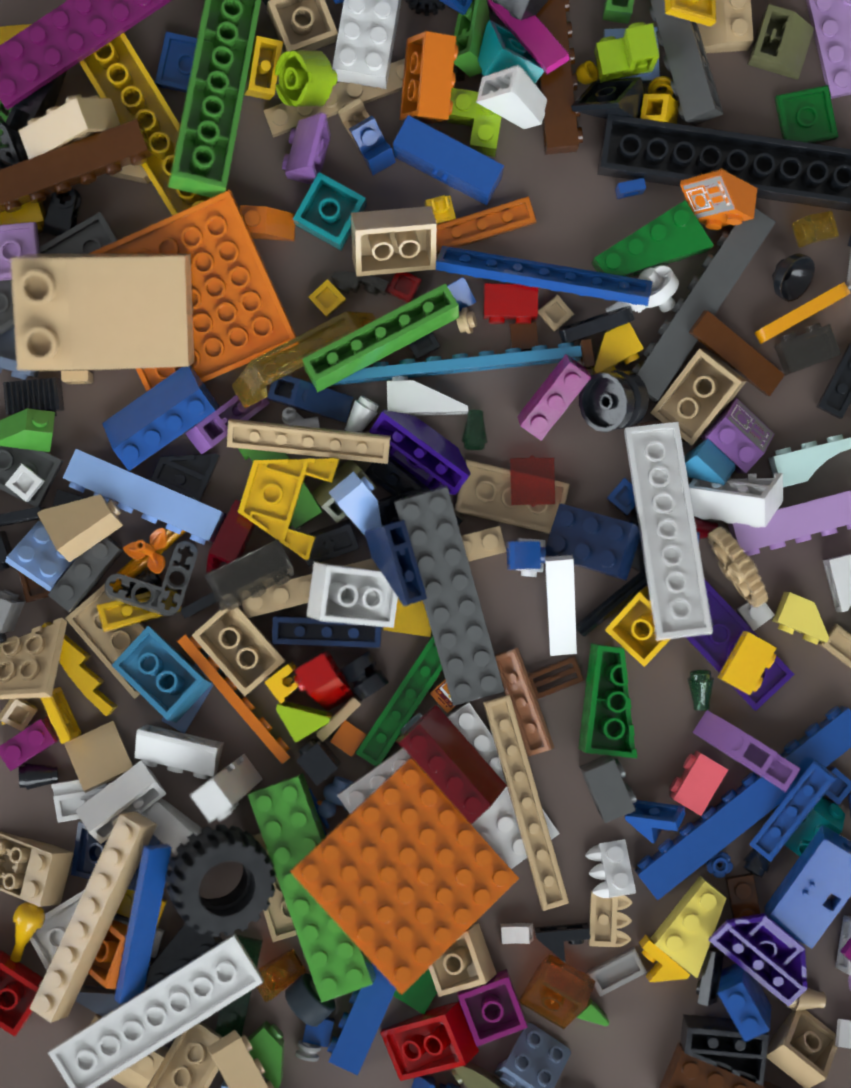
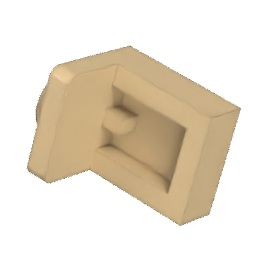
M360 98L347 102L338 110L340 120L354 143L355 141L349 128L370 117Z

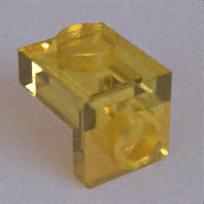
M832 211L811 214L792 223L799 248L812 243L831 240L839 236Z

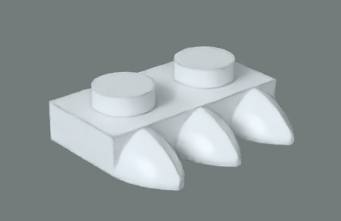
M625 839L599 843L587 851L585 857L601 862L590 870L589 875L595 879L605 880L593 889V894L602 898H612L636 893Z

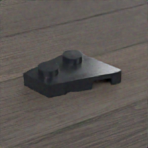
M215 453L161 456L150 481L201 502L220 455Z

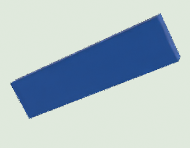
M814 760L749 845L771 862L838 777L817 760Z

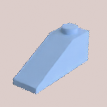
M352 472L334 487L329 494L365 535V531L382 527L378 500L371 493L375 488L364 476L359 479Z

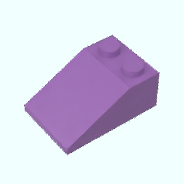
M319 113L299 120L297 128H292L289 137V144H292L290 154H285L282 169L285 170L287 179L312 185L317 174L322 172L331 137L326 114Z

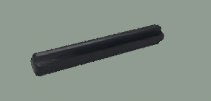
M645 568L576 624V630L582 636L588 635L648 585Z

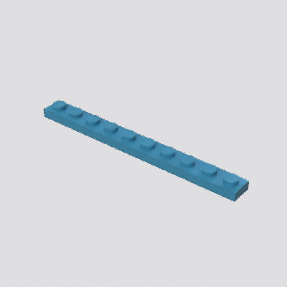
M569 342L558 344V348L548 349L547 345L534 346L532 351L521 352V348L506 349L505 354L483 351L479 352V356L468 357L466 353L452 355V359L442 360L441 356L427 357L426 362L415 363V359L400 360L398 365H389V362L373 363V367L363 368L331 386L392 380L395 376L416 378L559 363L565 354L575 361H580L582 352L581 346H574V343Z

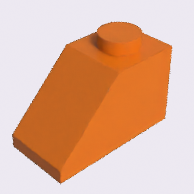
M240 205V212L253 239L295 241L294 213L265 206Z

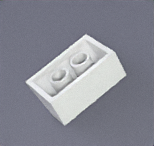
M146 724L137 730L135 758L141 759L146 766L157 767V764L168 766L167 770L171 772L183 773V770L194 772V777L209 779V776L214 777L217 774L224 742Z

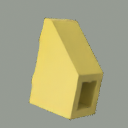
M784 592L772 620L779 624L777 629L792 635L794 631L804 634L803 640L816 645L819 641L827 643L829 636L815 602L791 592Z

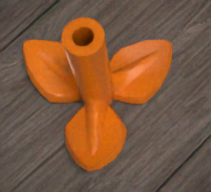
M163 527L151 533L149 537L150 544L143 540H138L123 547L124 552L135 560H141L148 555L147 567L155 574H160L165 568V557L156 553V550L165 548L167 544V532Z

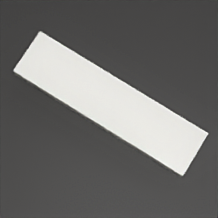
M573 556L545 557L550 656L577 654Z

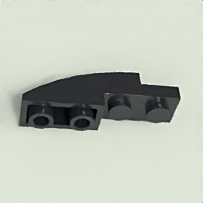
M67 71L12 107L6 123L11 130L22 161L29 158L19 130L26 127L29 120L47 115L46 111L55 107ZM3 151L0 154V159L11 164L14 163L15 159L12 153Z

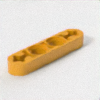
M843 282L754 332L759 343L762 344L848 296L851 292L846 283Z

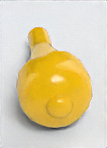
M24 902L14 912L15 945L10 957L13 962L21 961L26 944L36 930L42 928L45 921V912L42 907Z

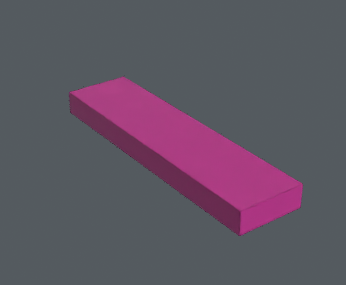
M487 0L488 6L546 74H549L570 60L568 52L535 15L523 20L516 19L500 4Z

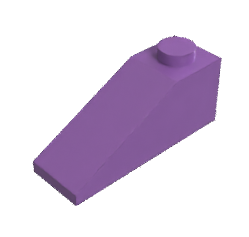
M253 382L185 434L200 454H203L228 435L229 419L249 420L270 403Z

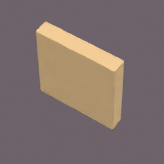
M114 721L64 743L85 793L120 777L133 767Z

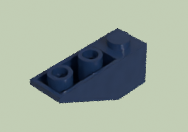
M274 372L267 396L270 401L347 423L354 397L328 388L317 392L313 383L278 372Z

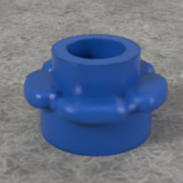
M718 852L706 863L708 872L710 874L713 873L716 878L725 877L733 869V863L730 861L731 857L725 852ZM719 862L722 863V866H721V867H718V866H717V864H718Z

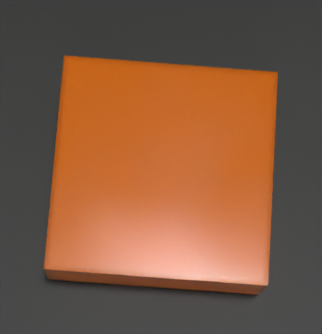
M345 720L330 742L352 757L367 734L348 720Z

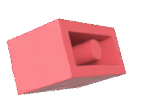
M696 750L694 755L689 754L683 764V768H685L680 778L676 777L669 790L671 791L670 797L701 816L728 769Z

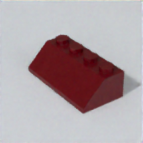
M437 705L432 707L396 740L470 824L474 823L493 805L507 786Z

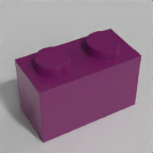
M49 717L38 720L0 745V757L10 771L20 767L59 741V737Z

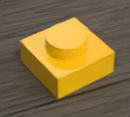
M328 279L308 297L326 318L346 301V298Z

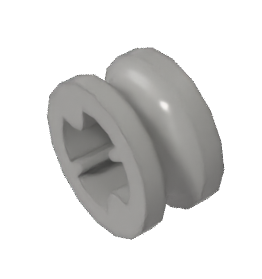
M299 1040L297 1046L300 1049L296 1051L295 1056L305 1061H318L319 1055L317 1052L321 1050V1046Z

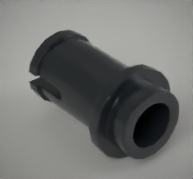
M149 569L145 570V574L135 578L156 586L161 584L159 575ZM130 584L129 589H127L129 595H131V591L135 586L133 584ZM140 588L135 592V595L147 591V589Z

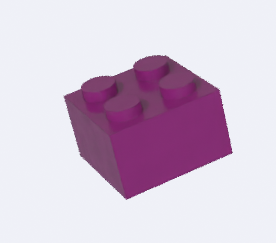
M507 969L497 972V975L486 984L457 992L477 1047L527 1028L524 1013Z

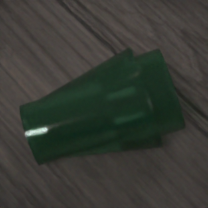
M481 410L468 411L461 440L464 443V449L483 450L485 449V444L488 443L483 418L484 412Z
M690 671V677L687 680L694 710H709L714 678L711 677V671Z

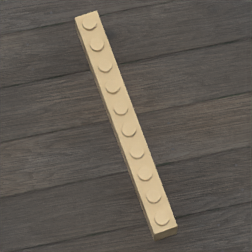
M500 526L461 536L468 562L507 552ZM373 559L345 565L380 571ZM312 574L239 592L245 615L250 618L308 603Z

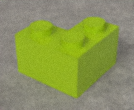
M637 22L631 24L625 30L623 38L615 39L614 36L602 38L596 43L594 54L600 82L653 72L659 57L653 23L645 25L644 22Z
M452 88L450 100L453 102V109L447 123L472 126L470 148L483 155L495 157L502 117L477 103L479 92Z

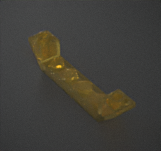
M346 311L251 360L233 383L232 389L245 409L268 396L267 385L303 367V358L375 321L376 318L372 313Z

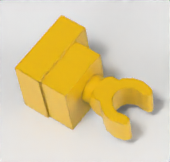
M450 195L425 200V207H432L437 225L456 219Z

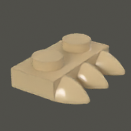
M590 890L589 946L621 947L631 941V938L626 933L617 929L626 927L632 920L626 914L617 912V910H623L633 902L625 895L602 898L592 893L593 890Z

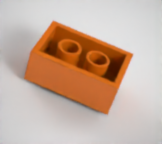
M425 31L407 38L400 120L405 121L408 115L424 124L449 120L453 109V102L450 100L451 89L454 87L456 78L453 67L458 55L456 36Z

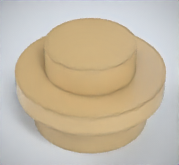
M467 307L462 308V311H459V318L456 319L459 331L471 334L473 333V327L477 326L475 314L473 311L470 312Z

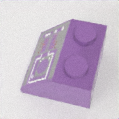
M735 398L701 438L703 441L709 439L735 464V471L737 473H747L765 453L774 433L744 404Z

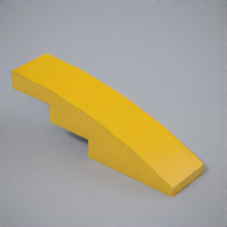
M45 622L41 627L44 628L53 623ZM65 634L59 659L60 664L70 679L91 703L105 716L112 714L118 706L98 690L104 680L85 665V662L91 655Z

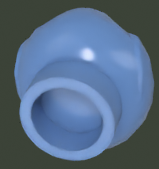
M335 776L333 783L328 784L323 789L325 800L317 801L319 814L324 818H331L336 813V805L343 806L344 810L347 811L337 794L354 782Z

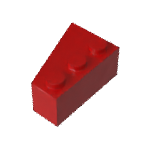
M326 650L295 670L297 675L294 677V680L301 691L306 689L307 693L327 711L354 696L352 689L329 650Z

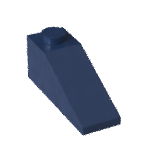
M402 520L365 531V537L373 561L403 606L428 599L405 521Z

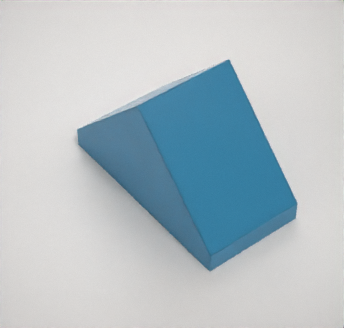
M706 439L684 456L687 477L725 485L736 469L735 464L709 439Z

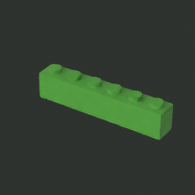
M445 283L303 358L305 371L317 392H320L459 318V305Z

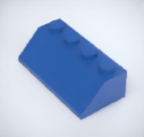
M190 365L178 369L107 419L102 425L113 451L127 470L130 471L215 412L220 406Z

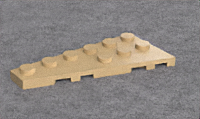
M61 617L54 620L52 625L44 628L38 626L31 629L29 634L19 638L15 635L0 644V700L52 697L67 626L66 620Z

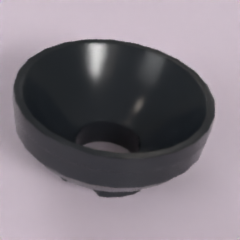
M798 253L777 263L776 269L772 274L774 291L777 296L784 301L790 302L798 299L806 292L812 282L815 271V264L811 257Z

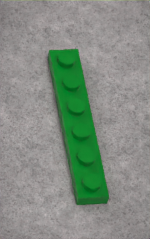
M433 636L355 753L375 767L381 764L442 671Z

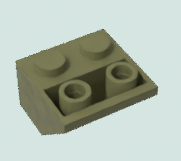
M769 4L762 14L747 65L798 80L814 27L796 12Z

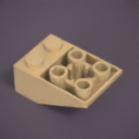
M0 832V891L39 907L60 905L73 852L52 844Z

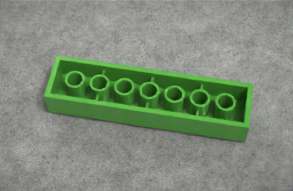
M204 0L168 184L170 188L210 198L222 194L226 190L261 0Z
M304 774L293 776L249 793L248 798L269 857L274 864V871L276 872L321 1003L373 985L376 975L371 961L290 873V870L326 837Z

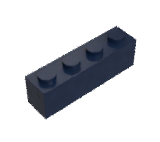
M273 617L272 644L381 647V626L319 621L310 617Z

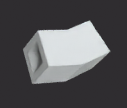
M533 923L500 924L502 944H530L534 940Z

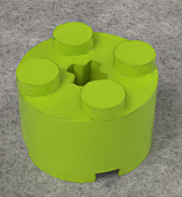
M293 50L284 52L279 57L275 67V75H279V84H275L276 91L280 100L288 106H324L331 95L333 86L337 83V73L332 69L329 59L322 51Z

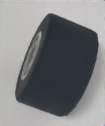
M303 973L285 990V998L291 1010L309 1026L317 1027L336 1009L334 998L321 1003L311 974Z

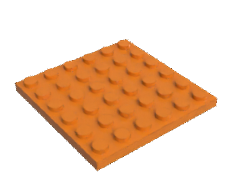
M231 190L89 253L191 254L194 363L191 364V367L203 383L298 341ZM181 367L135 369L147 392Z
M411 758L404 762L290 870V873L401 995L519 879Z

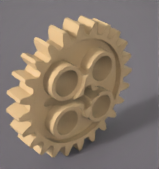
M718 527L710 532L709 536H707L710 540L708 542L712 546L711 549L715 553L716 559L719 561L718 566L725 577L735 586L738 593L754 608L767 602L768 597L764 589L765 586L760 581L761 577L757 574L758 570L751 558L746 553L744 554L737 541L722 527Z

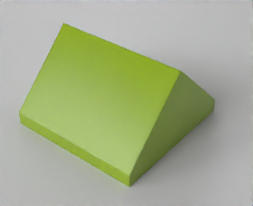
M284 701L281 704L279 702L276 707V711L295 743L328 724L333 716L331 712Z

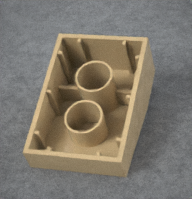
M25 254L11 258L17 370L188 367L194 363L191 254Z

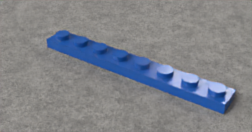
M442 246L436 260V270L447 273L486 278L499 282L521 284L527 287L550 289L552 291H562L580 296L603 298L609 301L614 300L633 305L648 306L653 281L447 246Z

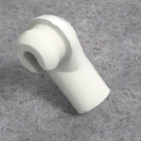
M287 407L282 412V421L285 425L320 428L318 416L304 419L292 407Z

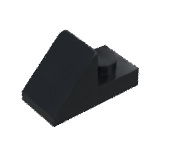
M587 923L534 927L536 939L563 962H565L564 941H568V944L578 945L583 944L584 940L590 939V928Z

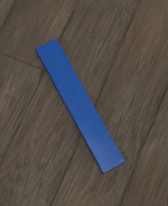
M168 844L148 845L143 848L114 1000L119 1004L128 1002L143 992L145 988L166 881V872L168 871L172 847Z

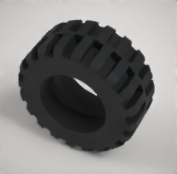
M225 824L216 825L214 830H211L208 826L202 828V833L197 836L192 833L187 837L189 841L185 845L180 843L176 848L178 855L176 857L172 856L168 864L172 870L166 872V881L168 883L166 888L172 900L171 902L189 927L193 926L195 931L201 934L207 931L210 936L218 937L220 932H223L225 936L234 935V930L240 929L241 932L249 928L247 924L251 921L256 923L261 918L260 913L262 910L267 911L271 904L268 899L274 896L276 890L272 884L277 881L276 872L273 870L274 864L272 859L249 832H243L240 827L233 825L229 829ZM226 861L242 863V877L238 885L230 893L215 899H208L199 895V886L202 878L212 867Z

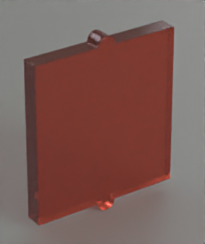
M532 455L529 458L510 459L511 505H531L534 508L536 505L555 504L554 458H535Z

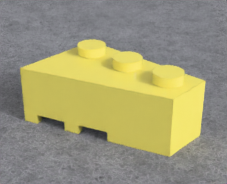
M699 876L652 935V941L664 953L694 977L698 978L711 943L708 938L715 932L727 898L702 876Z

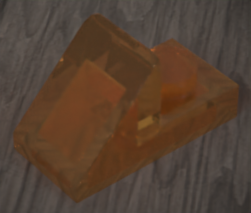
M294 949L285 952L259 968L264 981L256 988L263 1000L268 1002L285 990L303 973L307 972Z

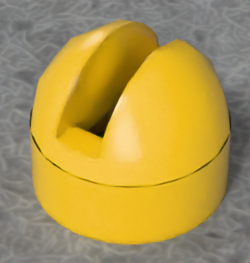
M588 60L580 64L576 69L577 80L582 84L586 85L598 80V69L592 61Z

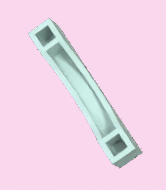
M840 434L826 438V444L817 445V441L801 444L802 450L793 452L791 447L776 450V456L768 458L773 478L774 473H783V487L808 481L813 473L828 459L840 452L851 449V437L843 439V435Z

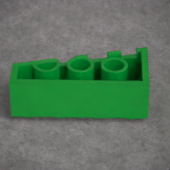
M684 200L594 257L591 264L596 272L633 277L647 268L667 265L708 252L714 244Z
M591 643L578 749L584 753L638 759L634 743V725L632 724L630 710L632 707L628 692L629 682L625 649L622 647Z

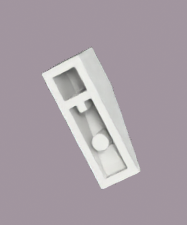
M395 376L392 378V381H387L388 411L414 416L467 415L468 413L467 405L414 380H408L407 376Z

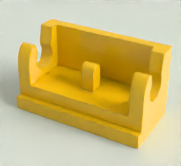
M293 661L264 682L280 704L290 697L289 694L298 687L296 682L291 683L293 681L292 677L287 678L297 667Z

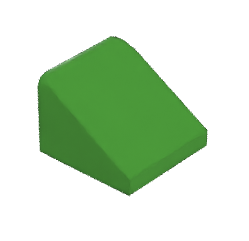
M589 997L575 1010L576 1017L606 1027L609 1025L607 1015Z

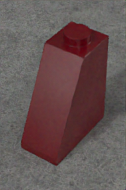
M236 499L208 552L206 568L207 574L231 583L256 526L238 513L241 501Z

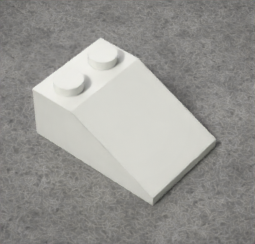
M314 562L307 616L319 621L394 628L398 597L381 571Z

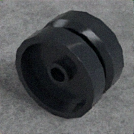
M620 369L591 375V379L579 393L581 415L586 423L596 431L609 432L635 426L645 417L648 409L649 395L646 385L640 376L631 370Z

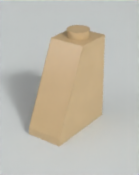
M101 494L44 509L37 513L56 550L69 562L123 526L118 517L121 511L112 500L107 502Z

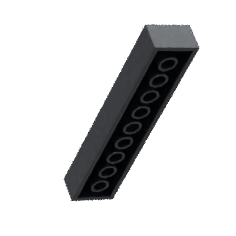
M608 114L606 118L597 175L630 180L644 178L645 182L681 187L680 183L682 180L722 169L758 188L756 198L851 211V149Z

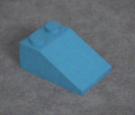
M147 626L111 665L166 720L175 723L213 684L150 626Z

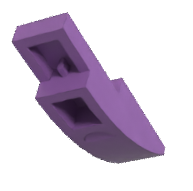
M708 710L692 732L784 792L787 791L800 771V768L778 755L777 752Z

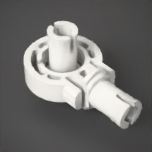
M659 265L655 268H647L640 273L637 279L653 281L648 306L618 301L607 307L606 312L625 306H631L632 311L635 310V312L638 311L639 313L645 308L659 306L661 312H668L676 304L671 296L676 292L679 280L669 266Z

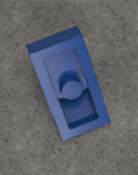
M373 116L349 128L372 175L396 163L393 150L386 142Z
M637 800V802L633 803L636 811L626 814L625 820L654 844L662 829L678 830L685 817V808L680 805Z

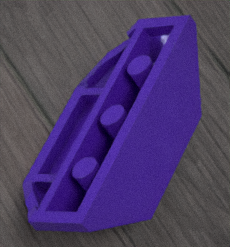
M383 410L369 431L370 434L391 436L389 456L430 490L447 486L449 494L456 495L471 475L458 447L414 415Z
M765 913L727 920L708 938L709 942L788 1007L808 989L805 947Z

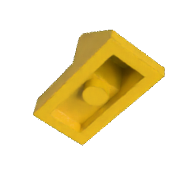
M645 934L639 941L644 949L641 953L652 963L657 960V963L646 975L649 982L682 980L690 976L686 969L658 948L649 936Z

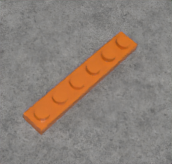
M184 635L177 641L281 764L287 761L290 756L286 752L290 748L281 737L276 740L269 733L273 728L263 716L259 720L252 713L255 707L246 696L242 699L238 697L234 692L237 687L228 677L224 679L217 672L220 669L210 656L207 659L199 651L202 647L192 636L188 638Z

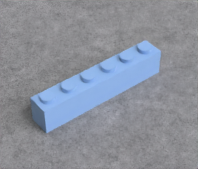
M75 449L63 476L64 479L70 481L69 487L84 493L86 488L94 492L93 496L101 494L107 502L109 499L119 502L117 505L119 509L131 514L133 509L143 513L142 519L156 524L157 520L167 523L166 529L179 535L182 530L191 534L189 539L205 545L206 540L211 543L214 542L226 516L220 510L78 449Z

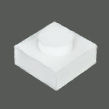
M21 464L5 485L23 500L29 502L45 481L25 464Z
M747 601L736 609L753 631L775 616L766 602L754 608Z

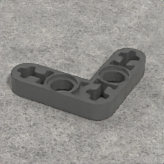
M182 541L176 545L161 587L122 574H113L105 582V593L113 600L163 616H173L181 607L197 559V547L190 541ZM188 548L189 554L192 557H187L184 567L173 566V562L178 565L180 563L182 555L178 551ZM173 572L182 573L184 583L179 586L173 585L169 579L170 574ZM116 580H119L124 588L129 589L130 584L135 586L131 591L130 598L125 597L127 591L119 590L118 593L112 592L113 587L109 586V584H115ZM165 587L172 591L181 592L180 595L174 594L172 603L176 604V607H171L170 610L164 609L165 604L161 603V600H167L170 591H165ZM145 588L150 592L151 597L147 602H140L136 599L135 592L138 589Z

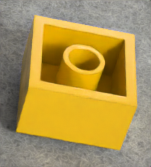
M648 586L643 588L605 629L610 636L644 667L671 640H656Z

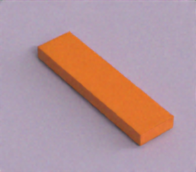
M529 196L438 224L436 254L440 253L442 246L458 248L535 224L537 221Z

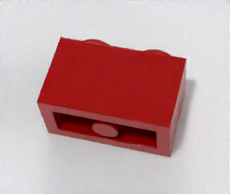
M484 284L483 320H489L490 324H504L505 320H516V324H531L532 320L537 319L538 287H527L521 284Z

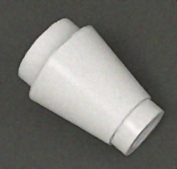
M361 395L358 400L354 401L345 430L362 433L378 414L377 409L379 405Z

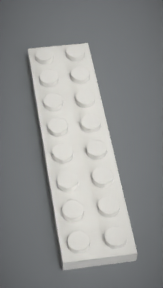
M679 422L627 427L624 430L638 525L640 527V538L656 640L711 634L713 632Z
M234 934L52 1048L48 1054L69 1088H96L263 983L264 979L240 940Z

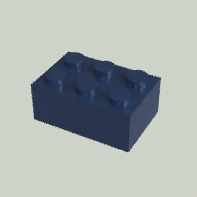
M559 503L545 547L546 556L572 555L573 565L627 581L640 540V527L633 523Z

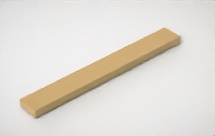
M505 695L485 701L483 705L541 908L545 911L568 904V897L510 695Z

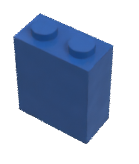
M736 963L722 969L718 995L744 1041L746 1042L770 1031L772 1005L759 982Z

